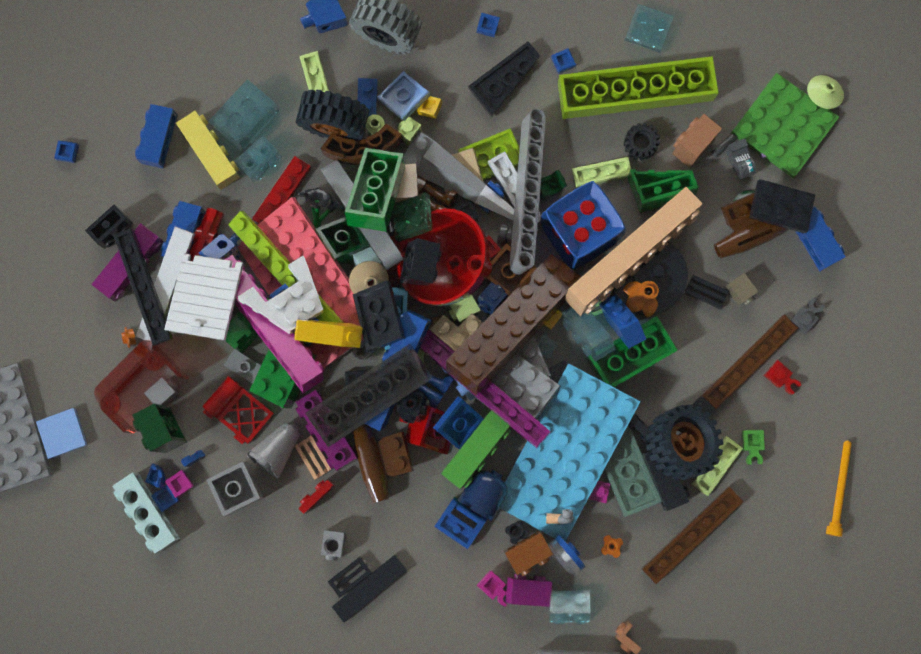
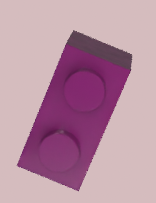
M514 574V578H507V603L514 605L551 606L552 582L546 580V576L534 575V579H527V575Z

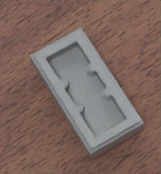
M235 349L224 364L225 367L252 384L261 365Z

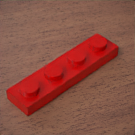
M294 156L252 220L258 224L288 201L310 171L311 166Z

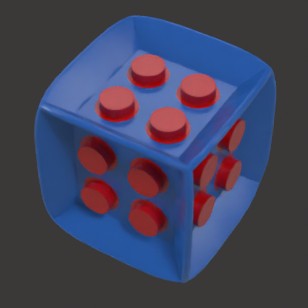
M594 181L576 188L553 203L542 213L540 223L548 239L562 260L572 270L583 266L604 253L617 241L621 240L626 233L625 225L617 210L604 191Z

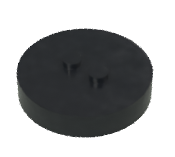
M668 242L669 244L662 251L657 250L654 257L647 264L643 262L636 274L632 277L629 275L620 288L616 289L614 287L611 293L612 296L617 294L626 305L629 295L623 291V288L632 281L640 283L653 281L659 288V293L656 297L658 306L653 315L665 312L679 301L687 286L688 270L682 254L674 245ZM650 287L645 288V293L651 294L652 289ZM642 309L637 312H632L637 315L645 316Z

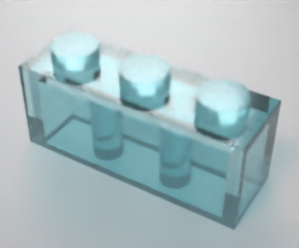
M572 307L562 312L564 317L562 323L568 332L572 331L573 339L577 344H582L581 348L587 357L591 356L596 362L616 350L611 336L592 313L588 315L585 313L580 316Z

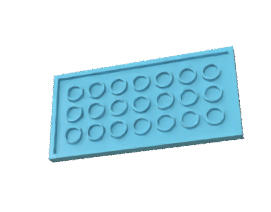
M569 363L558 382L561 388L545 407L538 419L542 425L551 431V434L538 448H535L530 442H526L505 481L508 492L500 506V509L553 538L560 535L564 541L569 536L640 404L639 400ZM564 509H571L573 511L574 519L571 523L546 524V513L562 514Z

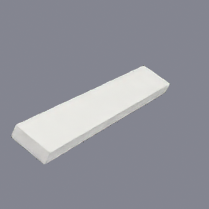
M174 227L154 284L165 316L173 297L183 254H188L195 236L194 233L179 227ZM142 317L136 337L152 343Z

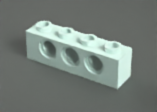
M132 472L112 486L115 490L113 492L118 501L123 502L126 507L124 508L125 513L129 518H133L136 523L135 529L140 535L145 537V544L151 552L155 554L160 553L180 540L164 512L160 511L151 497L152 493L139 473ZM133 492H136L138 495V499L136 502H132L131 500V494ZM144 508L147 509L149 513L146 519H143L141 516V512ZM154 525L159 528L157 536L152 534V527Z

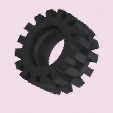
M647 123L633 125L624 138L625 151L629 152L628 155L630 157L634 156L635 160L637 158H640V161H643L644 158L646 160L655 154L660 145V135H657V129H652L653 126L651 124L650 126H647ZM637 136H646L649 140V145L646 148L637 147L635 144Z

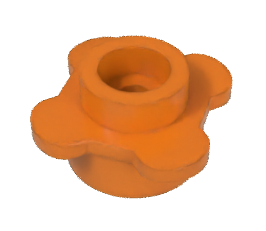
M124 327L125 332L121 333L123 344H127L128 348H130V345L136 344L133 329L127 330V327Z
M606 535L603 538L604 544L601 548V553L603 555L610 554L614 558H618L621 555L620 547L623 545V540L621 538L614 539L610 535Z

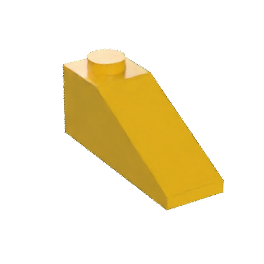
M297 319L294 340L360 348L363 328L352 323Z

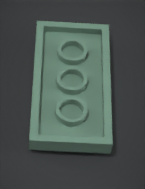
M626 428L604 469L624 517L662 502L631 428Z

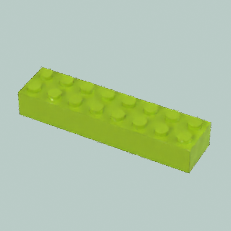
M713 56L562 74L558 78L562 119L714 101L718 95Z

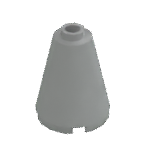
M284 422L247 453L248 458L261 466L260 468L269 475L279 478L300 436L299 428L292 422H289V424Z

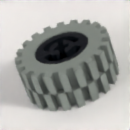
M359 0L349 20L350 27L355 30L357 35H361L362 39L370 41V44L377 45L382 50L387 49L388 52L393 53L394 51L400 55L401 53L405 55L411 52L422 28L420 17L414 15L415 12L412 9H407L405 4L398 3V0Z

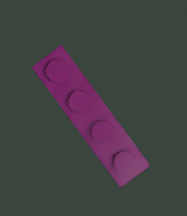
M140 223L134 231L148 265L151 256L161 249L163 240ZM119 250L91 284L113 301L122 298L125 294V289L131 284Z

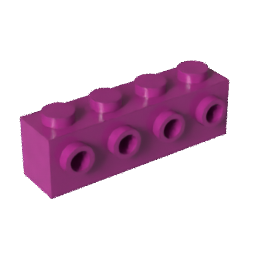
M314 390L295 402L298 406L295 408L300 418L304 417L308 424L305 426L311 435L315 434L318 439L315 443L321 452L325 451L328 456L326 462L331 469L335 468L336 471H339L357 460L355 451L340 426L336 425L319 391Z

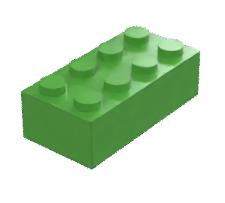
M491 410L441 474L459 489L463 486L467 488L473 480L471 475L474 471L479 472L486 464L483 461L487 455L491 457L497 450L498 446L496 443L499 439L504 441L511 432L508 429L510 425Z

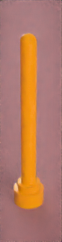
M848 440L843 443L832 522H829V526L826 528V534L838 537L843 536L840 520L852 443Z

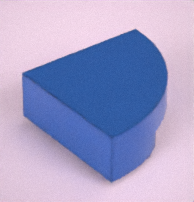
M198 450L193 455H188L181 459L184 467H190L204 458L205 454L202 450Z
M152 463L145 482L164 489L165 475L162 468Z

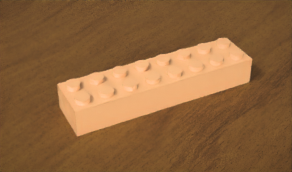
M685 187L575 282L567 291L565 297L567 303L580 316L585 313L587 315L596 308L595 305L599 300L605 301L611 295L610 292L614 287L616 289L620 288L629 275L632 277L639 271V267L643 262L647 264L654 257L657 250L662 251L669 244L668 242L671 238H677L683 232L682 229L686 225L688 227L696 221V217L701 213L699 209L703 203Z

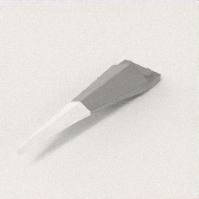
M418 131L404 154L405 164H416L418 176L449 191L455 190L458 192V195L514 220V208L435 140Z

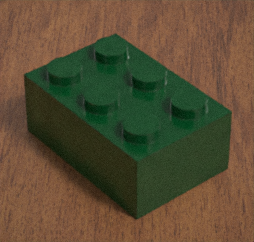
M154 403L132 414L134 421H132L138 432H141L143 437L141 441L146 450L168 453L187 443L170 407Z

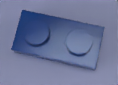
M358 78L357 100L369 109L368 117L377 115L378 80L374 78Z

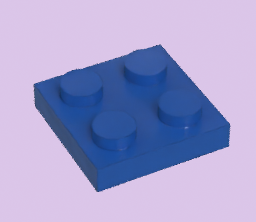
M458 396L433 428L460 450L484 418Z

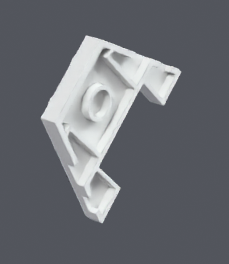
M304 256L288 265L289 270L297 278L298 282L269 301L265 302L254 287L238 296V300L242 304H246L256 313L262 314L271 323L288 334L295 332L297 319L313 320L323 313V307Z

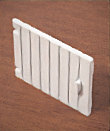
M183 254L164 330L226 341L244 263L236 262L235 268H231L232 261L195 255L192 262L190 261L191 254Z

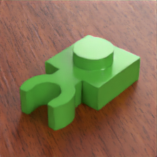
M764 430L742 431L743 451H749L746 457L747 465H752L751 459L753 457L757 458L758 464H762L763 458L759 454V450H765Z

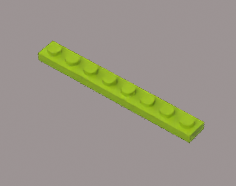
M240 211L228 224L281 285L286 284L288 287H291L297 283V278L288 268L290 262L245 211ZM318 294L323 307V313L316 318L319 321L344 323Z

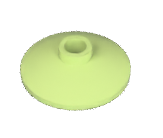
M819 75L812 78L808 83V95L819 107L834 109L843 102V89L833 78Z

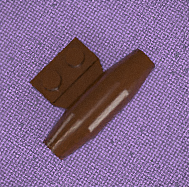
M754 193L721 207L726 224L734 232L715 243L714 250L719 258L744 253L773 240L788 229L750 219L749 216L754 198Z
M364 423L353 425L355 451L363 482L372 502L377 503L388 500L387 475L398 476L414 471L404 432L383 437L377 442L370 426Z

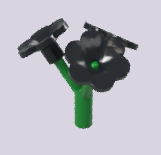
M314 188L297 193L298 196L305 197V202L310 204L315 228L320 227L321 221L336 208L346 210L329 193H325L322 189ZM327 206L328 209L319 217V209Z

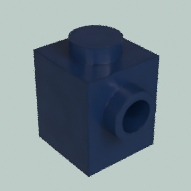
M491 282L479 295L477 305L482 311L491 315L505 301L507 294L500 285H495Z

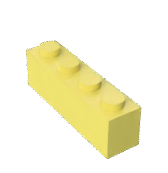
M193 111L176 122L220 190L240 178L237 173L239 168L234 161L230 162L227 156L229 153L223 145H218L216 141L219 138L213 130H208L206 126L209 123L203 114L199 116L196 111Z

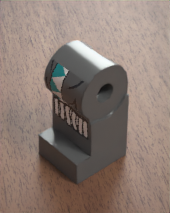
M745 138L729 144L725 149L730 163L740 180L756 174V166L748 151V144Z

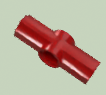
M207 208L201 225L194 232L193 245L189 253L191 254L190 261L193 262L195 255L200 256L199 252L218 237L217 232L224 213L213 208Z

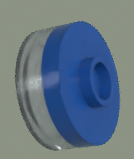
M560 535L548 544L557 562L568 573L572 574L573 577L586 567L578 557L581 555L571 542L567 544Z

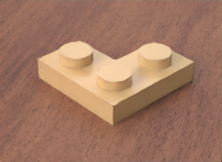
M471 313L457 327L443 315L430 331L456 351L483 322Z

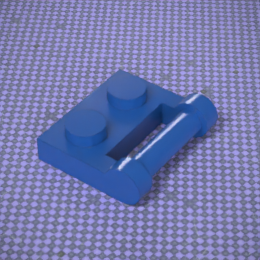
M454 496L434 527L468 549L487 519L460 503L458 498ZM455 508L477 523L475 528H472L451 514L452 510Z

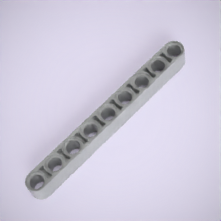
M533 109L522 120L510 254V269L518 275L529 270L535 262L546 116L540 109Z

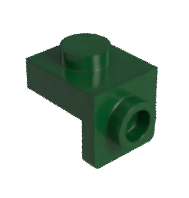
M556 170L551 175L541 178L540 200L557 195L567 187L565 178L560 170Z

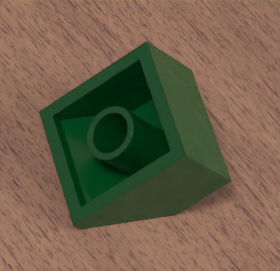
M346 217L315 229L334 261L352 264L354 263L353 254L369 248L370 245L358 227L347 225Z

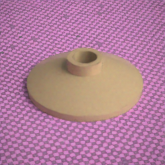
M375 261L361 262L354 267L350 274V289L355 294L388 281V274L386 269ZM370 279L374 280L372 285L367 284Z

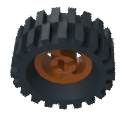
M308 90L302 93L295 122L303 130L310 131L311 134H317L322 138H328L333 133L341 138L358 141L363 139L369 109L364 104H360L358 100H352L348 96H341L342 94L339 93L333 94L331 91Z
M690 404L680 405L659 414L658 417L652 420L653 424L649 425L648 430L652 433L646 435V440L650 441V444L646 445L647 451L652 450L653 455L649 457L651 461H657L655 467L658 470L664 469L663 475H672V479L687 480L712 471L715 468L714 465L719 463L720 459L717 457L723 453V450L719 449V446L723 445V439H719L718 435L722 433L720 429L716 430L714 427L717 424L716 420H709L711 414L707 411L701 413V407L693 408V405ZM676 431H680L682 434L677 435ZM687 452L688 455L684 456L681 453Z

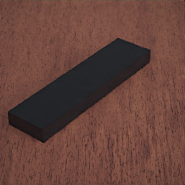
M394 554L332 606L333 610L343 622H346L405 573L407 569Z

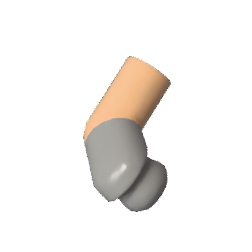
M564 509L562 514L546 513V524L571 523L574 519L571 509Z

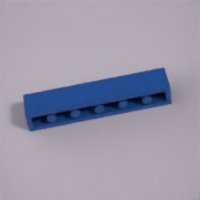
M411 310L402 313L400 316L405 339L391 344L390 349L385 351L382 358L384 363L381 368H378L374 376L376 379L374 386L372 385L367 392L368 400L366 404L364 403L359 411L361 416L358 421L378 431L386 428L432 320Z

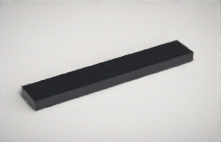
M130 228L113 235L152 345L157 346L172 340L171 331L164 330L167 320L134 229Z

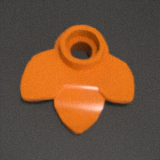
M632 281L623 288V291L629 295L626 306L631 312H637L642 309L647 318L652 316L658 306L656 297L659 293V288L657 284L653 281H644L643 283ZM650 287L652 293L646 294L645 288Z

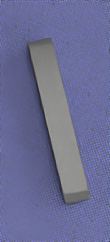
M336 159L320 170L346 208L353 188V182ZM359 228L386 270L404 260L386 232Z

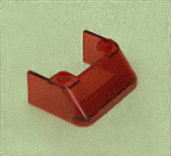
M149 340L140 342L94 390V396L101 410L124 433L134 434L136 431L117 413L121 408V400L117 395L145 367L150 371H158L166 364L179 378L184 380L189 378L158 346H153Z

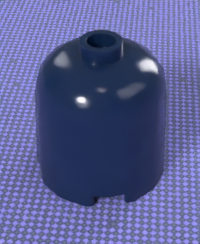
M493 469L491 473L485 470L476 472L472 477L473 480L464 489L458 501L492 521L508 492L506 483L501 480L503 475Z

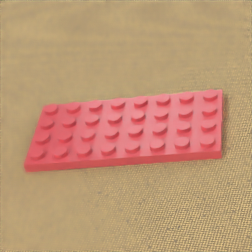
M291 197L257 226L290 263L304 256L317 293L344 323L360 326L352 295L354 293L350 289L348 276L338 261H334L316 233V228L296 198ZM242 241L238 246L239 251L268 295H270L282 285ZM313 343L308 348L311 353L317 355L314 361H319L325 369L353 347Z

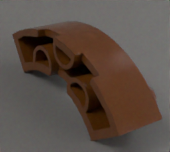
M385 124L378 132L364 140L354 141V139L341 138L331 133L320 149L323 155L335 161L337 159L338 162L343 164L360 165L365 148L393 152L403 142V137L400 132Z

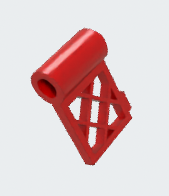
M230 376L222 382L202 406L205 409L203 413L210 419L215 417L235 433L234 438L242 445L244 442L249 444L274 414ZM245 394L250 399L251 408L239 409V399ZM253 402L259 407H253ZM236 404L237 409H232L233 406ZM254 409H263L268 415L264 420L255 421ZM251 410L252 421L241 422L240 411ZM237 411L238 423H229L224 417L228 412ZM255 423H260L259 426L255 429ZM252 424L253 433L248 438L241 432V425Z

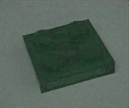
M425 192L394 205L395 240L401 242L432 230L429 194Z

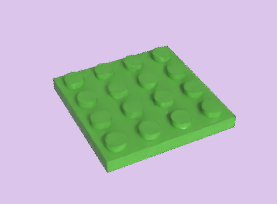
M776 73L731 133L735 134L739 140L745 138L748 147L760 155L764 154L766 156L765 159L794 178L839 116L829 109L816 105L808 94Z

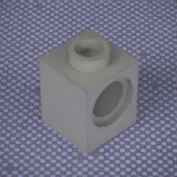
M324 530L321 555H325V559L337 561L338 557H343L346 532ZM330 540L338 542V549L336 551L329 549L328 544Z

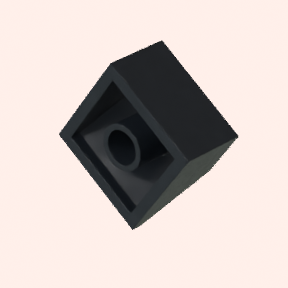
M419 238L409 242L406 245L399 283L425 286L433 284V281L435 282L438 276L436 266L442 255L440 250L441 244Z

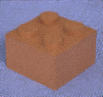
M705 114L700 119L696 117L689 125V128L678 137L673 145L675 150L672 154L690 168L715 140L722 128Z

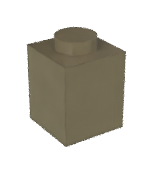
M745 273L725 286V289L729 291L730 296L738 306L743 302L745 305L756 299L753 295L759 292Z

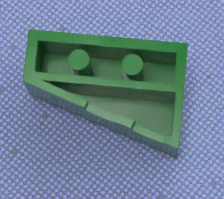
M630 169L628 181L640 213L663 207L685 187L695 196L699 188L692 170L655 172V170L636 171Z
M241 311L230 320L226 342L243 354L259 335Z

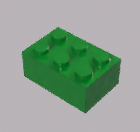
M269 349L249 391L282 408L292 409L300 389ZM312 353V358L315 360L317 355Z

